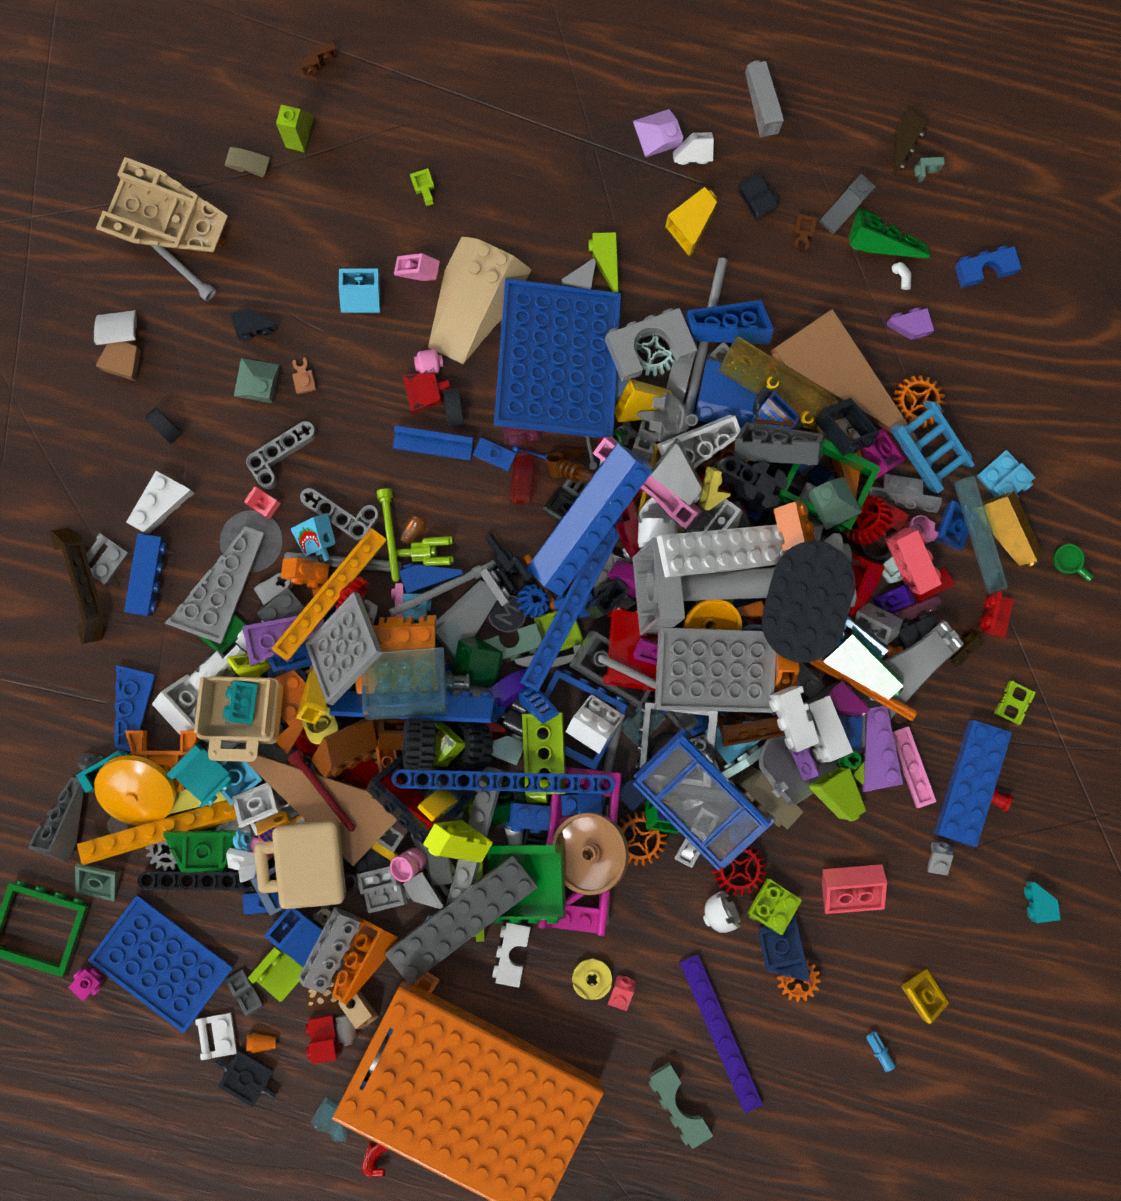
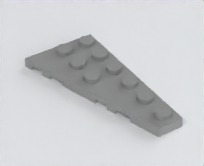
M245 526L230 544V547L219 557L215 565L209 569L165 624L222 644L265 534Z

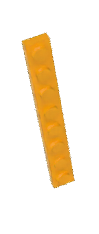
M370 528L367 534L359 541L275 643L272 651L288 662L336 604L341 590L350 581H354L386 543L387 539Z
M227 800L210 806H204L203 808L201 807L79 843L77 847L82 865L166 841L163 831H199L236 820L237 816L234 804L230 805Z

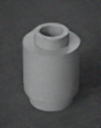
M346 1015L336 1017L334 1028L337 1043H342V1046L354 1044V1040L357 1039L355 1027Z

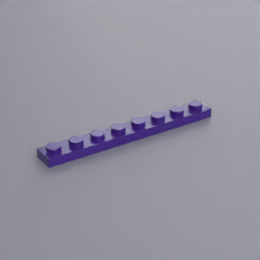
M696 954L680 961L679 963L743 1112L747 1113L763 1106L699 955Z

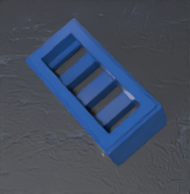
M527 687L518 693L520 704L542 724L559 715L557 709L540 690L535 692Z

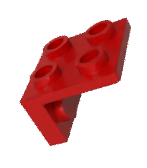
M1001 591L989 594V597H986L984 601L985 615L981 617L979 624L982 627L981 633L1006 638L1014 599L1002 597L1003 592Z

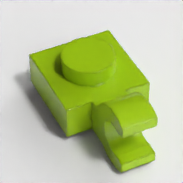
M429 169L411 173L410 177L416 194L422 193L426 206L434 204L430 190L435 189Z

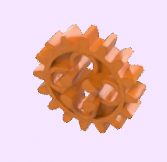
M806 960L810 971V982L803 981L804 984L809 985L808 991H803L799 983L795 985L794 990H789L787 988L788 983H793L795 979L786 976L777 977V980L782 982L778 985V988H784L782 995L788 993L789 1000L792 997H796V1002H799L800 997H803L804 1001H807V995L813 998L814 994L812 991L819 990L815 984L821 983V980L816 979V976L820 973L813 971L815 965L808 966L809 960Z

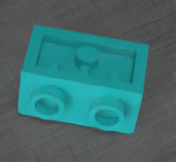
M233 681L231 686H227L225 698H229L228 706H224L223 718H226L225 724L233 722L252 725L258 684Z

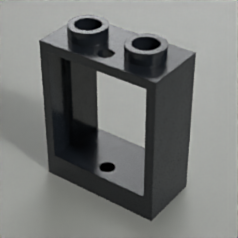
M852 398L822 408L815 420L816 424L842 456L850 453L855 454L864 447H871L876 442L875 438L879 434L877 428ZM845 417L860 437L850 440L835 421Z

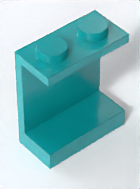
M199 743L167 773L172 780L176 778L201 802L199 806L202 808L206 804L208 806L212 805L218 798L216 794L220 790L224 792L232 784L230 780L233 777L218 761L210 760L208 752Z
M117 751L77 774L76 776L85 793L95 792V774L99 772L106 762L115 757L132 755V753Z

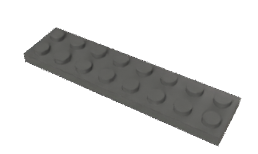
M512 854L386 950L385 955L404 979L412 984L537 889L538 884Z

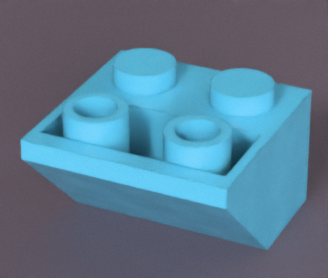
M339 269L341 313H380L379 269Z

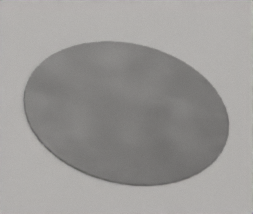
M255 510L237 513L226 522L221 531L222 554L225 553L245 526L263 532L265 535L250 572L262 571L271 566L280 555L283 544L280 527L272 517L269 520Z

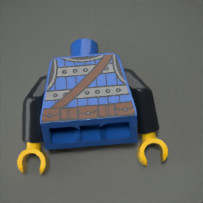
M769 377L767 386L762 388L754 400L752 409L754 417L752 422L794 430H801L804 427L803 424L812 423L814 417L805 420V415L809 411H803L800 416L775 390L771 392L772 388H776L779 385V381L775 386H771L769 381L772 377Z

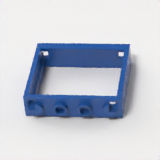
M562 669L561 672L556 670L544 693L545 697L549 700L561 678L618 707V712L625 715L629 707L625 705L626 700L615 696V698L608 696V691L601 687H598L597 690L590 687L591 682L581 677L579 681L572 678L573 673ZM616 731L600 754H596L594 760L564 745L565 755L593 770H597ZM538 732V736L541 739H546L548 737Z

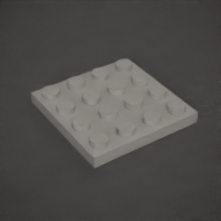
M353 592L305 643L326 704L334 705L382 654L361 596L356 592Z

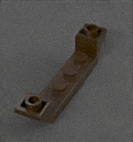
M70 528L51 530L49 533L54 550L62 549L83 622L77 625L81 644L101 641L104 614L83 542Z

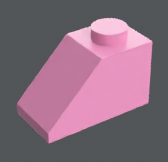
M423 253L397 256L394 275L421 281L436 280L440 261Z

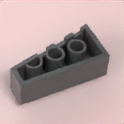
M746 422L735 438L734 457L741 461L818 465L823 455L824 434Z

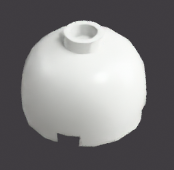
M724 891L714 894L707 900L704 909L705 915L703 916L706 925L711 926L720 933H727L741 926L737 924L741 921L733 901L728 902L726 897L729 895Z

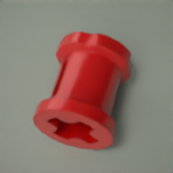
M995 788L990 804H994L1006 812L1011 805L1013 796H1007Z

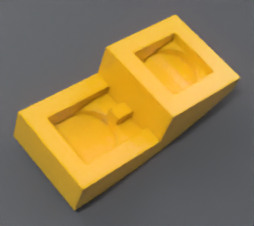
M438 789L421 802L418 809L433 822L442 813L444 814L456 804L458 800L446 789Z

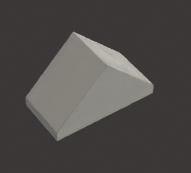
M593 258L563 278L561 285L591 289L596 260Z

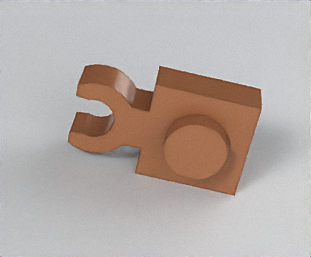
M303 358L304 364L300 367L297 366L296 360L292 362L293 367L298 372L292 374L297 395L316 391L312 370L306 371L308 368L306 358Z

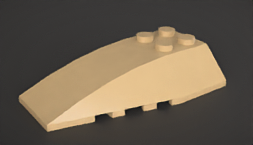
M124 157L117 174L121 180L108 212H102L96 229L136 244L214 252L228 216L198 197L194 192L182 186L178 181L173 180L163 171Z
M461 237L444 272L428 348L435 349L438 353L464 364L480 346V343L491 333L492 329L502 320L505 279L526 281L531 269L515 256L480 239Z

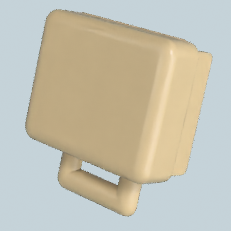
M200 678L194 733H196L199 739L209 742L208 757L210 760L253 762L257 758L258 744H274L277 742L284 689L281 682L274 678ZM233 681L258 684L252 725L233 722L225 724L226 718H223L224 706H228L229 698H225L227 686H231ZM221 743H246V749H221Z
M335 820L278 825L272 832L273 841L259 842L254 846L258 890L264 894L278 892L281 908L295 909L335 905L343 902L346 896L340 828ZM274 853L277 880H270L267 854Z

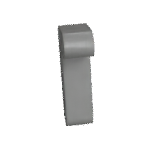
M308 421L301 422L247 457L246 464L264 489H273L277 484V478L270 467L312 442L317 435L316 429ZM307 428L310 434L306 435L304 429ZM298 433L302 440L299 441L295 434ZM287 439H295V443L292 446L287 447L285 445ZM271 449H278V454L275 457L269 456ZM255 459H261L259 467H252V462ZM270 475L272 477L271 482L263 484V477Z
M304 489L300 495L301 502L317 515L323 514L322 507L324 505H330L331 511L328 513L330 523L356 541H360L370 528L373 529L380 519L378 510L372 505L364 506L355 518L314 489ZM313 495L318 504L316 505L314 502L308 501L306 497ZM367 511H374L375 517L367 520L365 514ZM340 516H347L348 521L344 525H339L338 518ZM356 527L364 528L362 535H354Z

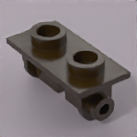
M970 629L963 633L960 638L964 643L963 646L949 658L953 666H961L970 657L966 650L973 654L983 644L984 639L981 636V632Z

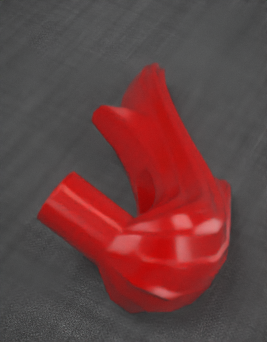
M371 1142L369 1143L362 1162V1172L366 1177H385V1169H376V1162L382 1153L389 1150L388 1148L380 1144L373 1146Z

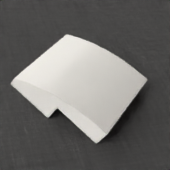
M136 310L97 315L94 326V341L96 345L135 340V329L137 328Z

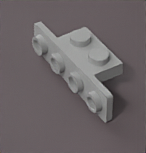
M884 474L883 488L871 487L868 493L872 496L876 494L884 498L888 504L896 507L934 513L938 512L942 503L941 497L923 495V480Z

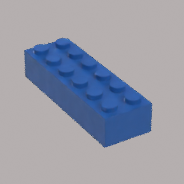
M968 721L933 834L977 847L1012 732L979 721Z

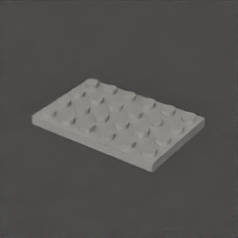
M660 628L658 630L655 709L773 713L769 703L771 700L769 695L774 694L776 652L768 644L763 631Z

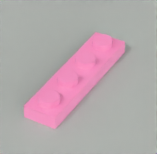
M909 726L893 731L897 757L916 808L936 802Z

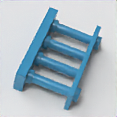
M926 400L923 404L927 411L907 426L893 425L890 431L931 492L939 493L944 489L941 484L944 477L961 464L973 467L975 464L971 460L973 458L971 453L964 449L942 415L940 405L937 402ZM933 417L938 426L919 441H913L910 437L911 432ZM943 433L948 442L927 458L923 457L921 448ZM953 448L958 457L941 471L934 473L930 468L932 463Z

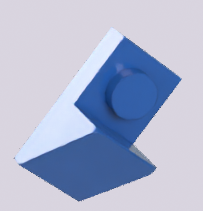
M579 793L577 795H561L562 816H573L582 813L603 814L602 794Z

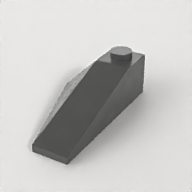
M70 778L58 796V804L53 810L50 809L47 816L49 817L44 825H39L36 829L28 850L68 863L73 855L77 841L84 793L78 778Z

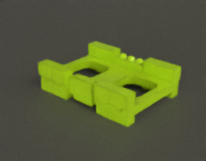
M1009 681L1004 690L1006 693L1002 697V703H998L994 714L1020 726L1025 717L1024 712H1026L1028 704L1032 702L1036 692L1014 681ZM1016 687L1026 691L1027 694L1023 701H1019L1012 696ZM1007 705L1018 709L1015 719L1004 714Z

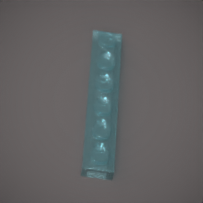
M971 475L954 481L988 594H992L1006 589L1008 585L975 476Z

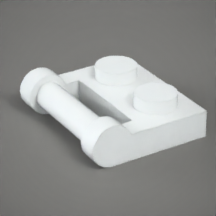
M232 1012L195 1019L196 1026L198 1025L202 1051L200 1053L201 1060L238 1053ZM207 1023L212 1024L215 1044L214 1051L209 1049Z

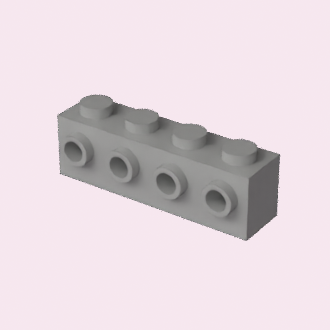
M334 907L298 976L303 987L323 994L326 988L330 987L335 971L341 966V959L345 952L349 950L354 934H357L360 929L361 922L355 914Z

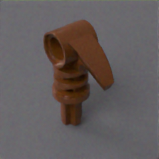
M581 450L552 452L546 457L549 475L552 478L564 477L574 483H579L581 480L588 483L594 473L586 471L583 464L571 462V460L583 456Z

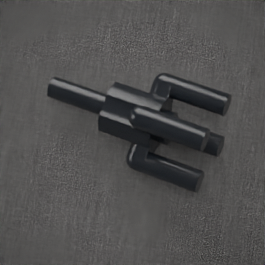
M491 533L485 536V539L496 553V556L493 558L498 567L496 574L509 593L516 595L519 592L510 578L518 571L529 584L535 581L527 566L518 556H514L509 549L503 551Z

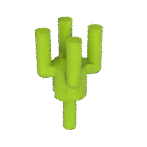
M453 536L424 538L422 542H412L410 549H396L397 557L411 556L412 562H423L425 566L454 564V556L437 557L436 545L453 544Z

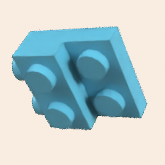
M1007 450L976 476L994 497L1011 491H1015L1017 495L1022 489L1025 492L1033 485L1032 480L1035 478Z

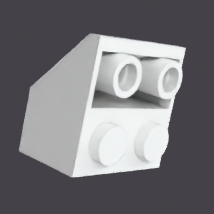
M591 694L572 718L566 733L600 754L625 716Z

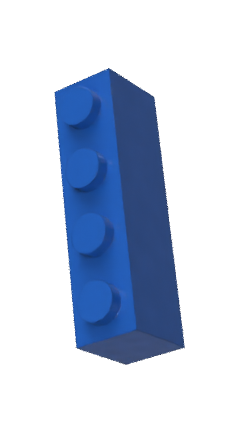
M137 534L124 609L126 613L152 617V614L156 612L157 601H155V596L160 590L158 578L159 574H162L164 566L161 560L162 555L166 553L167 543H165V539L162 537Z

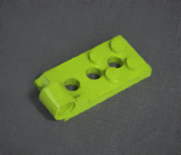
M563 712L543 724L532 714H522L524 773H540L541 769L547 768L550 773L566 774ZM546 728L549 735L546 739H541L538 736L539 729ZM542 748L549 750V757L546 760L539 756V751ZM525 776V787H526V786L528 785V782H529V781H528V778ZM565 777L559 783L562 789L566 788ZM542 778L539 782L541 788H546L549 783L548 779L544 780ZM525 792L528 804H548L549 794H565L558 792Z

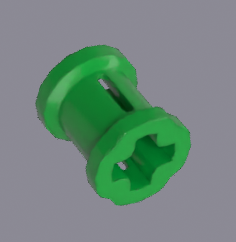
M853 751V753L837 759L836 762L838 767L856 769L861 765L862 759L858 752Z

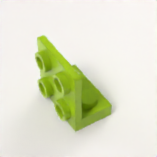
M275 946L248 979L253 984L258 982L279 1002H282L299 983L298 976L303 966Z

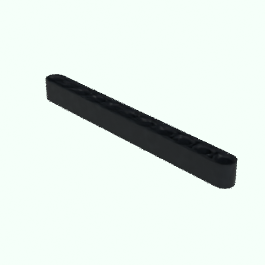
M149 870L142 872L137 879L139 887L145 890L256 891L253 885L247 886L245 882H240L239 871L181 872L175 870ZM276 872L269 875L274 880H277ZM344 872V878L352 877L355 882L351 888L345 885L346 892L353 891L358 887L357 876ZM147 874L153 879L151 885H147L144 882ZM166 875H170L173 878V883L170 886L164 882ZM186 875H190L193 878L191 886L186 885L184 882ZM206 875H210L213 878L211 886L206 885L204 882ZM227 875L233 878L232 886H227L224 882Z

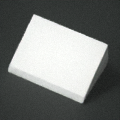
M268 783L232 797L240 828L282 811L275 792Z

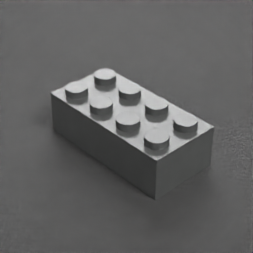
M590 631L569 666L633 706L641 707L651 691L603 684V676L607 674L608 666L600 663L598 656L605 655L609 657L610 640L596 631Z

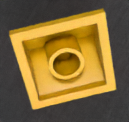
M927 969L901 986L921 1018L928 1024L932 1023L949 1004Z

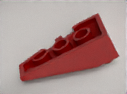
M851 552V565L855 572L857 597L855 606L850 607L848 616L854 621L857 611L866 604L878 585L885 566ZM847 626V628L844 630L846 633H847L848 630H849V627H848V626Z

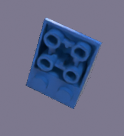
M301 908L286 909L264 936L278 949L304 967L323 928Z

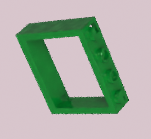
M824 439L823 454L869 476L857 500L861 509L881 467L856 454L850 453L842 456L832 442ZM792 463L786 476L788 484L785 490L780 488L777 494L780 502L784 503V505L802 499L787 491L800 464ZM802 499V502L807 506L808 514L815 517L818 523L823 524L813 504ZM858 515L834 526L833 530L848 533Z
M16 880V882H10L0 908V936L15 891L74 909L78 912L61 964L0 946V958L59 977L67 976L91 905L85 904V901L80 898L74 897L73 900L66 898L67 895L55 891L54 894L47 892V888L42 886L30 887L26 881Z

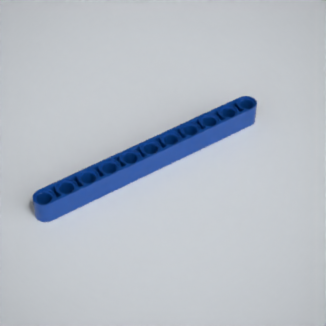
M398 769L393 772L391 777L392 783L396 787L414 789L608 794L615 787V782L610 776L589 774ZM399 773H404L407 776L404 784H398L396 781V776ZM421 773L427 776V782L424 785H420L417 782V776ZM445 774L448 781L445 785L441 786L438 784L437 779L439 775ZM465 774L468 778V783L465 786H460L458 778ZM482 775L488 778V784L484 787L480 786L478 782ZM502 776L508 778V784L505 787L499 785V779ZM523 776H526L529 781L525 788L519 785V780ZM546 777L549 782L546 788H541L539 784L540 779ZM565 777L568 780V786L562 789L559 783ZM583 778L588 780V787L586 789L580 787V781ZM602 779L608 781V787L605 790L600 788V781Z

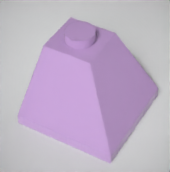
M670 109L633 121L645 157L679 147L683 142V135L678 121Z

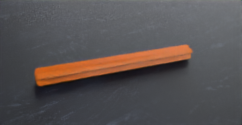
M824 658L809 662L911 721L915 719L917 715L916 710L893 697L887 699L823 662Z

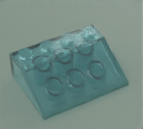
M444 648L382 652L380 657L362 674V712L366 720L448 714Z

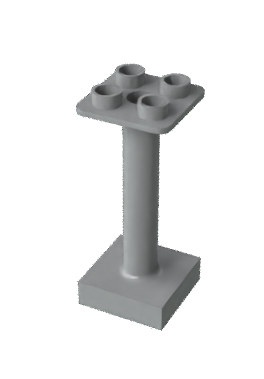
M840 533L832 534L823 541L840 549L851 563V548L849 544H843ZM653 537L633 557L640 636L658 635L660 628H673L685 619L683 601L767 598L775 568H751L665 578L657 538ZM856 588L850 607H854L856 603Z

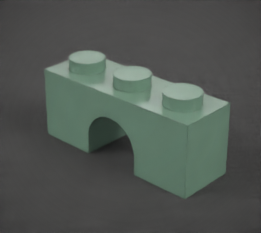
M536 623L517 629L519 642L513 648L504 647L498 636L484 640V642L503 652L501 665L503 660L510 658L511 661H515V659L522 658L521 654L529 652V655H533L542 642Z

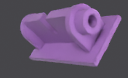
M810 747L799 752H792L790 749L803 781L820 775V768H818L814 757H811Z

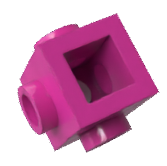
M88 967L85 970L81 968L73 976L75 980L68 988L84 1001L90 995L95 996L102 989L100 984L104 979L101 977L100 971L94 967Z

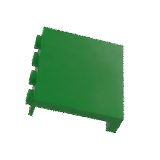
M563 844L491 845L487 852L488 873L513 854L538 884L537 889L492 923H503V920H510V923H522V920H528V923H540V920H547L548 924L559 923V919L566 918Z

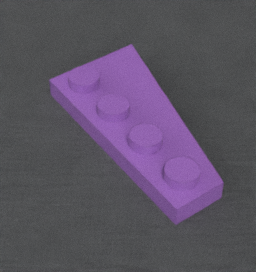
M298 616L242 627L250 667L277 655L272 651V647ZM324 619L318 624V626L314 629V631L309 635V637L305 641L309 640L317 632V630L324 624Z
M886 706L870 708V711L865 715L866 738L864 746L863 792L903 784L888 708Z

